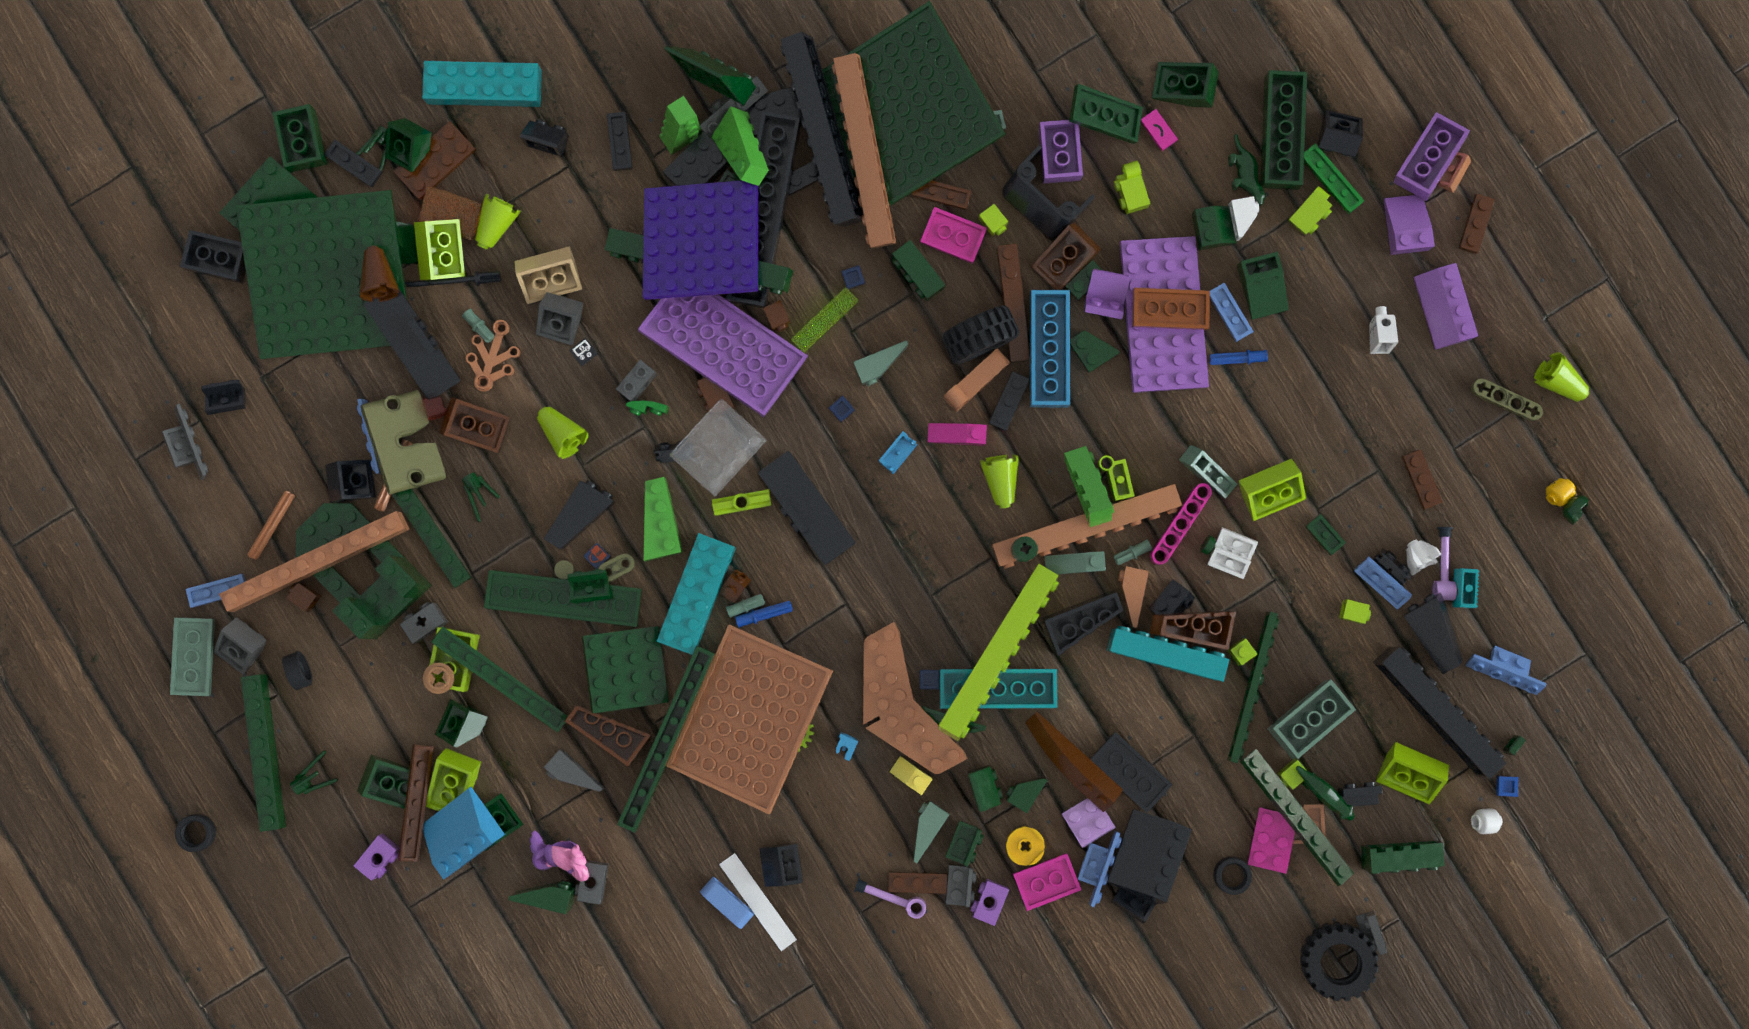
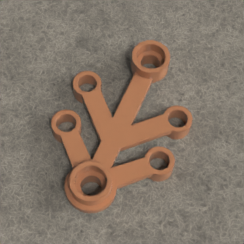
M497 320L493 324V330L496 334L489 353L484 345V340L479 335L472 337V343L477 347L485 363L483 371L477 363L478 356L475 353H468L466 355V361L471 365L476 375L474 386L481 392L489 391L494 381L514 374V368L510 364H505L501 370L491 374L494 366L510 358H518L520 356V350L516 346H511L508 351L497 356L503 336L508 334L510 329L508 323L504 320ZM501 325L505 326V330L503 332L499 331V327ZM481 338V342L476 344L475 339ZM513 349H517L516 355H511ZM475 356V360L470 362L469 357ZM507 367H510L511 372L508 374L505 373V369ZM483 379L487 380V384L485 386L481 385V381Z

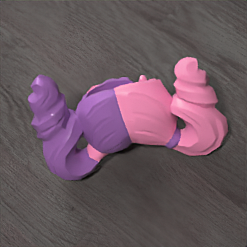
M533 831L531 833L532 836L529 838L531 852L533 853L532 862L537 869L542 871L551 867H559L572 874L580 882L588 879L589 872L585 866L586 858L583 856L582 851H580L578 844L576 845L571 841H560L552 845H545L538 832Z

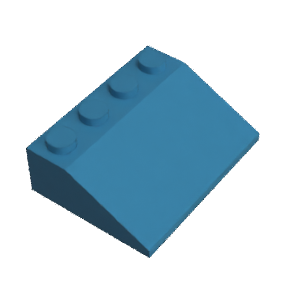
M472 787L460 794L423 825V832L432 864L443 880L505 835Z

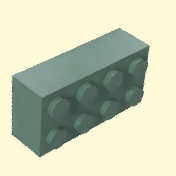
M1331 679L1324 680L1268 727L1267 730L1291 759H1298L1356 709Z

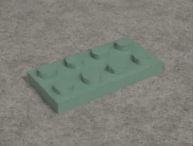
M174 618L170 695L211 696L215 619Z

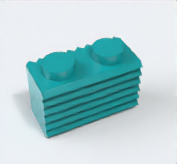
M1454 569V581L1457 585V595L1453 601L1454 608L1478 607L1477 596L1479 594L1477 592L1479 590L1477 588L1479 587L1478 573L1480 572L1478 569Z

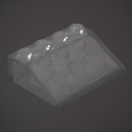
M720 399L669 456L715 497L767 440L723 399Z

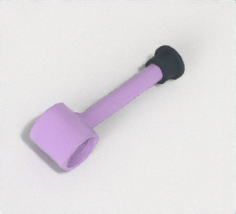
M1437 527L1439 537H1441V581H1434L1432 593L1434 595L1441 593L1444 600L1454 601L1457 595V585L1455 581H1449V537H1451L1453 527Z
M859 877L854 890L855 893L856 891L860 893L866 892L903 906L907 910L908 915L915 919L921 918L925 914L926 903L921 897L916 896L906 900L867 885V882L860 880L861 878ZM919 903L922 909L919 912H913L911 905Z

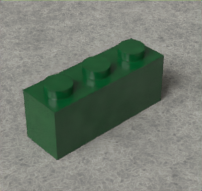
M911 240L892 253V263L898 270L902 269L905 273L903 277L909 284L913 283L916 287L915 292L921 300L924 298L926 301H929L945 288V283Z

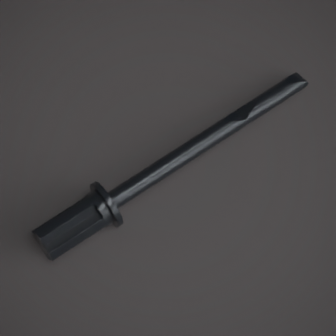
M475 271V276L405 282L407 287L476 282V285L480 286L482 283L500 282L502 278L500 271L485 273Z

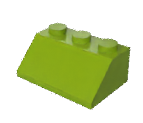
M459 219L414 222L420 280L465 277Z
M1292 459L1239 480L1242 497L1253 521L1306 500L1302 473Z
M1395 742L1386 754L1376 782L1430 805L1448 782L1449 765Z

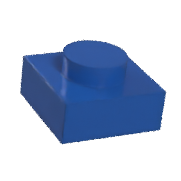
M1497 776L1496 795L1518 797L1519 777Z

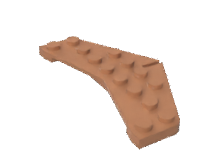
M893 622L869 635L864 640L863 725L877 717H880L881 720L871 724L866 729L934 774H940L967 760L968 758L964 750L948 735L938 730L939 725L915 701L901 644V635L896 623Z

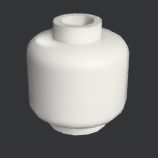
M1493 808L1479 809L1472 816L1471 825L1479 834L1497 833L1502 825V817Z

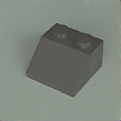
M546 292L539 304L536 335L573 345L581 320L583 302Z
M236 617L221 630L213 652L244 675L262 653L267 640Z

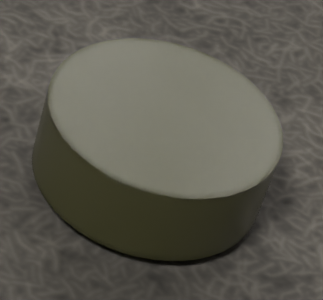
M566 560L559 561L554 568L556 576L566 580L568 579V574L574 573L575 570L573 564Z

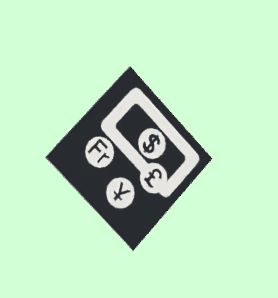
M586 337L569 350L581 366L598 354Z

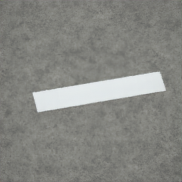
M734 853L719 864L778 948L782 951L795 942L797 939L737 855Z

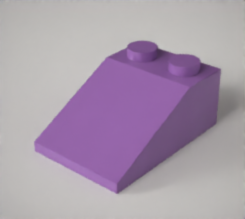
M1416 195L1384 198L1391 255L1429 251L1435 246L1433 229L1424 199Z

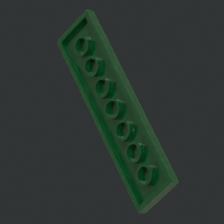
M489 570L484 608L637 627L642 589L609 585L610 599L571 603L569 581L566 579Z

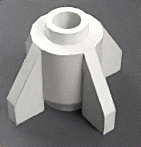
M1417 539L1407 545V565L1411 570V575H1415L1420 569L1438 563L1436 558L1441 553L1437 547Z

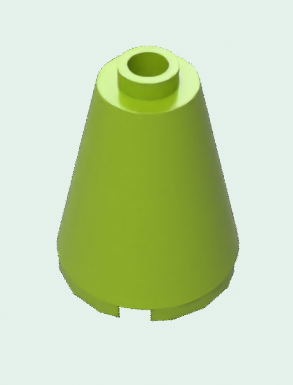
M489 194L484 196L475 240L478 241L477 245L487 250L489 247L493 248L521 212L518 208L517 211H514L512 209L513 205L495 196L493 199L488 198Z
M1553 353L1549 356L1551 359L1548 362L1544 360L1540 364L1534 375V379H1536L1534 382L1537 385L1576 402L1587 398L1589 386L1562 353Z
M543 407L539 410L537 420L559 458L565 459L572 456L578 451L577 446L580 443L582 445L586 443L589 433L584 428L552 407Z
M1007 455L992 456L986 458V462L982 459L980 460V465L995 505H999L1000 508L1011 507V504L1015 501L1018 455H1012V458H1007Z

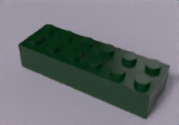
M1269 70L1265 75L1260 182L1262 188L1299 190L1303 185L1307 72Z

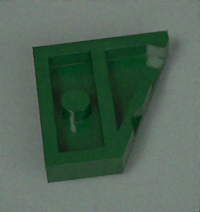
M1085 330L1070 339V346L1088 373L1120 353L1116 348Z

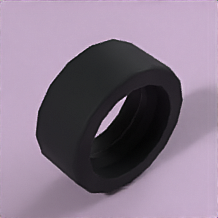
M296 651L283 657L284 673L293 689L299 690L310 686L313 680L312 673L304 655Z
M194 814L183 818L175 829L177 844L188 852H198L208 848L216 837L214 822L202 814ZM191 822H200L205 826L206 838L200 844H191L185 837V828Z
M1226 857L1216 864L1213 878L1220 890L1229 895H1238L1249 888L1252 882V872L1245 861L1237 857ZM1236 864L1243 870L1244 879L1239 886L1229 887L1222 881L1221 874L1227 865Z

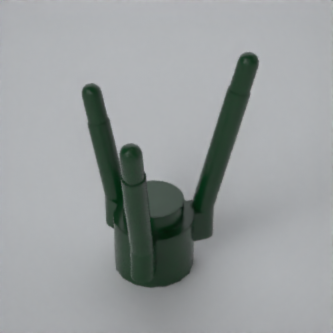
M379 126L356 154L360 155L363 151L367 154L375 143L381 146L386 144L387 129ZM385 150L379 166V170L381 171L383 170L386 161Z
M473 472L465 476L462 482L464 483L463 488L468 495L478 522H481L471 492L476 494L484 507L486 503L478 491L482 487L480 484L497 499L500 496L484 481L482 476L477 477L476 473Z
M325 750L301 773L296 775L295 780L290 782V786L295 794L300 795L303 792L308 794L313 790L338 781L335 778L309 787L311 785L310 780L319 773L316 771L308 777L305 774L326 754Z

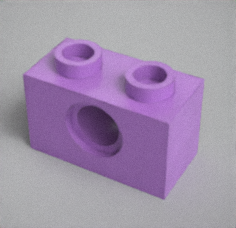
M380 834L355 863L354 867L371 881L376 878L380 879L387 871L385 867L388 863L392 864L398 858L399 846L384 834ZM376 853L382 856L383 860L381 863L376 862Z
M986 879L985 883L981 882L978 889L980 896L978 901L974 900L970 910L973 912L972 916L995 926L1009 888L989 879ZM986 897L994 898L993 905L985 906L983 903Z

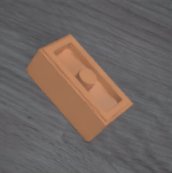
M1458 152L1437 185L1454 193L1471 163L1469 155Z

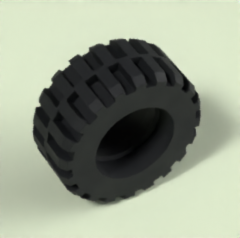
M1001 305L979 313L951 327L943 333L942 340L952 362L958 365L978 358L1011 342L1019 336V329L1010 309L1005 305Z
M1333 922L1332 925L1326 923L1320 929L1315 928L1312 931L1313 934L1306 937V943L1301 948V969L1308 983L1316 992H1319L1327 999L1329 997L1332 998L1333 1001H1339L1340 999L1350 1001L1351 997L1354 996L1356 999L1361 996L1360 993L1364 990L1367 992L1370 989V983H1374L1376 980L1375 973H1378L1379 966L1377 961L1379 960L1375 947L1361 930L1347 923ZM1346 944L1357 955V965L1354 971L1347 977L1340 979L1327 976L1321 967L1323 953L1333 945Z

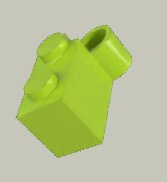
M1134 161L1122 165L1123 174L1116 176L1115 181H1113L1116 192H1119L1121 199H1119L1121 209H1125L1126 214L1148 208L1150 201L1141 176L1139 162Z
M1318 186L1288 221L1302 234L1307 235L1308 232L1312 234L1319 227L1316 223L1321 218L1325 220L1332 212L1330 210L1332 204L1327 201L1330 195Z
M1108 455L1101 457L1097 465L1101 471L1106 472L1113 502L1134 497L1126 459L1114 461ZM1102 459L1110 461V468L1105 469L1102 467Z

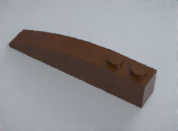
M1017 244L1001 245L997 247L996 252L1003 306L1005 305L1010 309L1019 329V336L1008 342L1010 362L1026 361L1030 359Z
M1036 711L1025 723L1041 748L1061 773L1102 812L1107 810L1115 803L1123 789Z

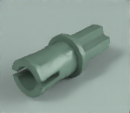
M468 309L463 313L462 317L472 327V331L477 332L486 343L494 339L495 336L485 325V321L480 320L472 309Z
M1146 539L1134 546L1130 545L1128 549L1115 554L1114 560L1117 565H1121L1133 558L1136 560L1138 556L1151 551L1152 547Z
M759 594L746 600L743 598L741 602L726 606L729 617L732 618L744 612L749 613V610L764 605L765 601L763 596Z

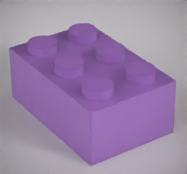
M1069 120L1040 122L1038 131L1039 143L1042 146L1040 155L1043 184L1081 181L1083 169L1079 125L1071 123Z

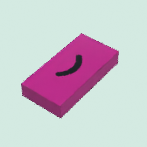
M1157 109L1141 119V124L1161 151L1178 140Z

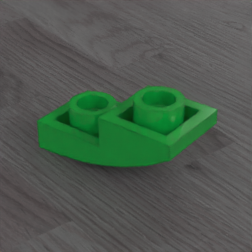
M631 401L626 404L630 408L629 412L638 416L641 413L646 415L648 408L651 409V413L661 416V413L667 415L669 410L667 405L652 401Z

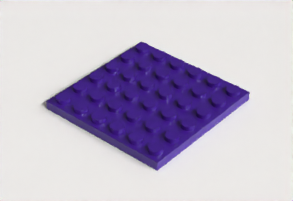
M741 180L644 189L643 298L645 300L758 291L757 185Z

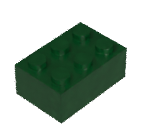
M310 104L272 112L283 167L287 171L292 173L327 165L316 110Z

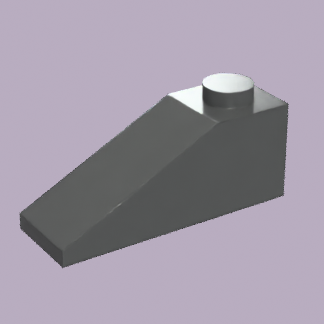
M560 749L544 766L547 770L545 773L553 780L556 778L559 781L599 792L605 788L563 749Z

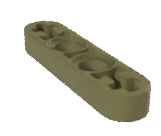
M1478 379L1471 385V392L1475 396L1526 420H1538L1543 414V409L1539 404L1486 379ZM1482 383L1484 389L1489 390L1491 387L1492 389L1490 392L1485 390L1479 392V388L1476 386ZM1495 391H1500L1503 394L1501 401L1494 399L1493 394ZM1512 399L1519 400L1520 407L1518 409L1512 408ZM1524 407L1527 409L1535 408L1537 415L1531 416V412L1528 410H1524L1523 413L1521 411Z

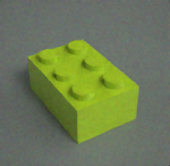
M437 627V632H436V634L439 632V630H440L442 627ZM446 628L477 650L479 634ZM434 645L430 665L433 663L449 665L452 671H454L455 679L450 689L467 692L472 671ZM432 673L436 677L435 684L438 682L445 683L442 679L443 673L440 675Z

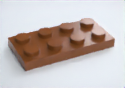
M1133 288L1132 327L1209 329L1210 291Z

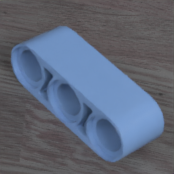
M712 877L700 890L703 897L740 929L754 916L753 911L715 877Z

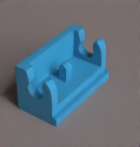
M902 431L880 458L879 463L894 474L917 446L916 442Z
M841 732L836 753L840 752L842 746L843 751L847 748L845 759L850 761L859 739Z

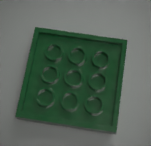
M659 626L582 636L592 714L669 702L661 643L657 642L660 634Z

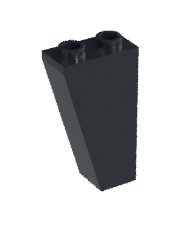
M580 480L544 537V540L563 550L614 505L615 501L611 499L613 495L605 490L602 493L595 489L597 485L589 480L586 482Z
M1432 593L1423 599V603L1419 605L1414 603L1409 606L1404 617L1441 673L1445 674L1458 667L1463 659L1441 593L1437 595Z

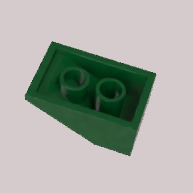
M1158 62L1152 99L1191 107L1212 108L1219 71L1213 63Z
M371 754L357 792L363 797L404 809L410 768Z
M561 880V882L516 891L509 896L508 900L566 914L572 908L576 886H573L571 881Z

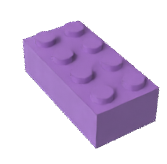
M1436 112L1398 171L1393 183L1427 201L1465 142L1470 130Z

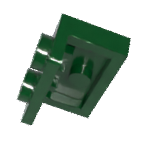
M594 569L588 572L576 571L568 574L571 603L610 599L609 577L606 570Z
M959 820L945 857L959 862L968 867L969 863L973 864L976 857L975 847L976 845L980 846L984 836L981 834L982 830Z

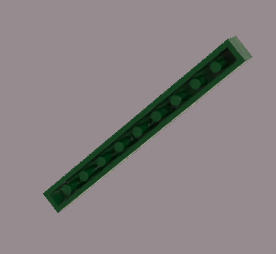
M609 228L604 250L609 252L611 257L621 259L622 256L628 257V261L639 263V260H643L644 235ZM758 261V290L763 291L764 288L770 289V293L781 295L782 292L788 293L793 270L788 267Z
M696 646L618 821V826L634 833L638 831L716 653Z

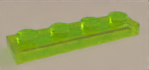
M845 287L791 338V341L803 353H806L859 300Z

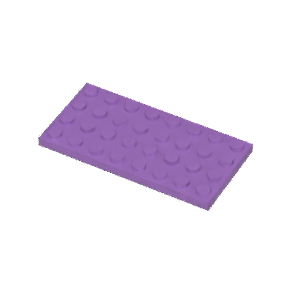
M1196 237L1120 241L1122 274L1130 276L1125 296V312L1132 392L1208 388L1204 330L1132 327L1133 288L1200 290Z
M718 294L662 298L638 328V332L762 417H765L808 357V355Z

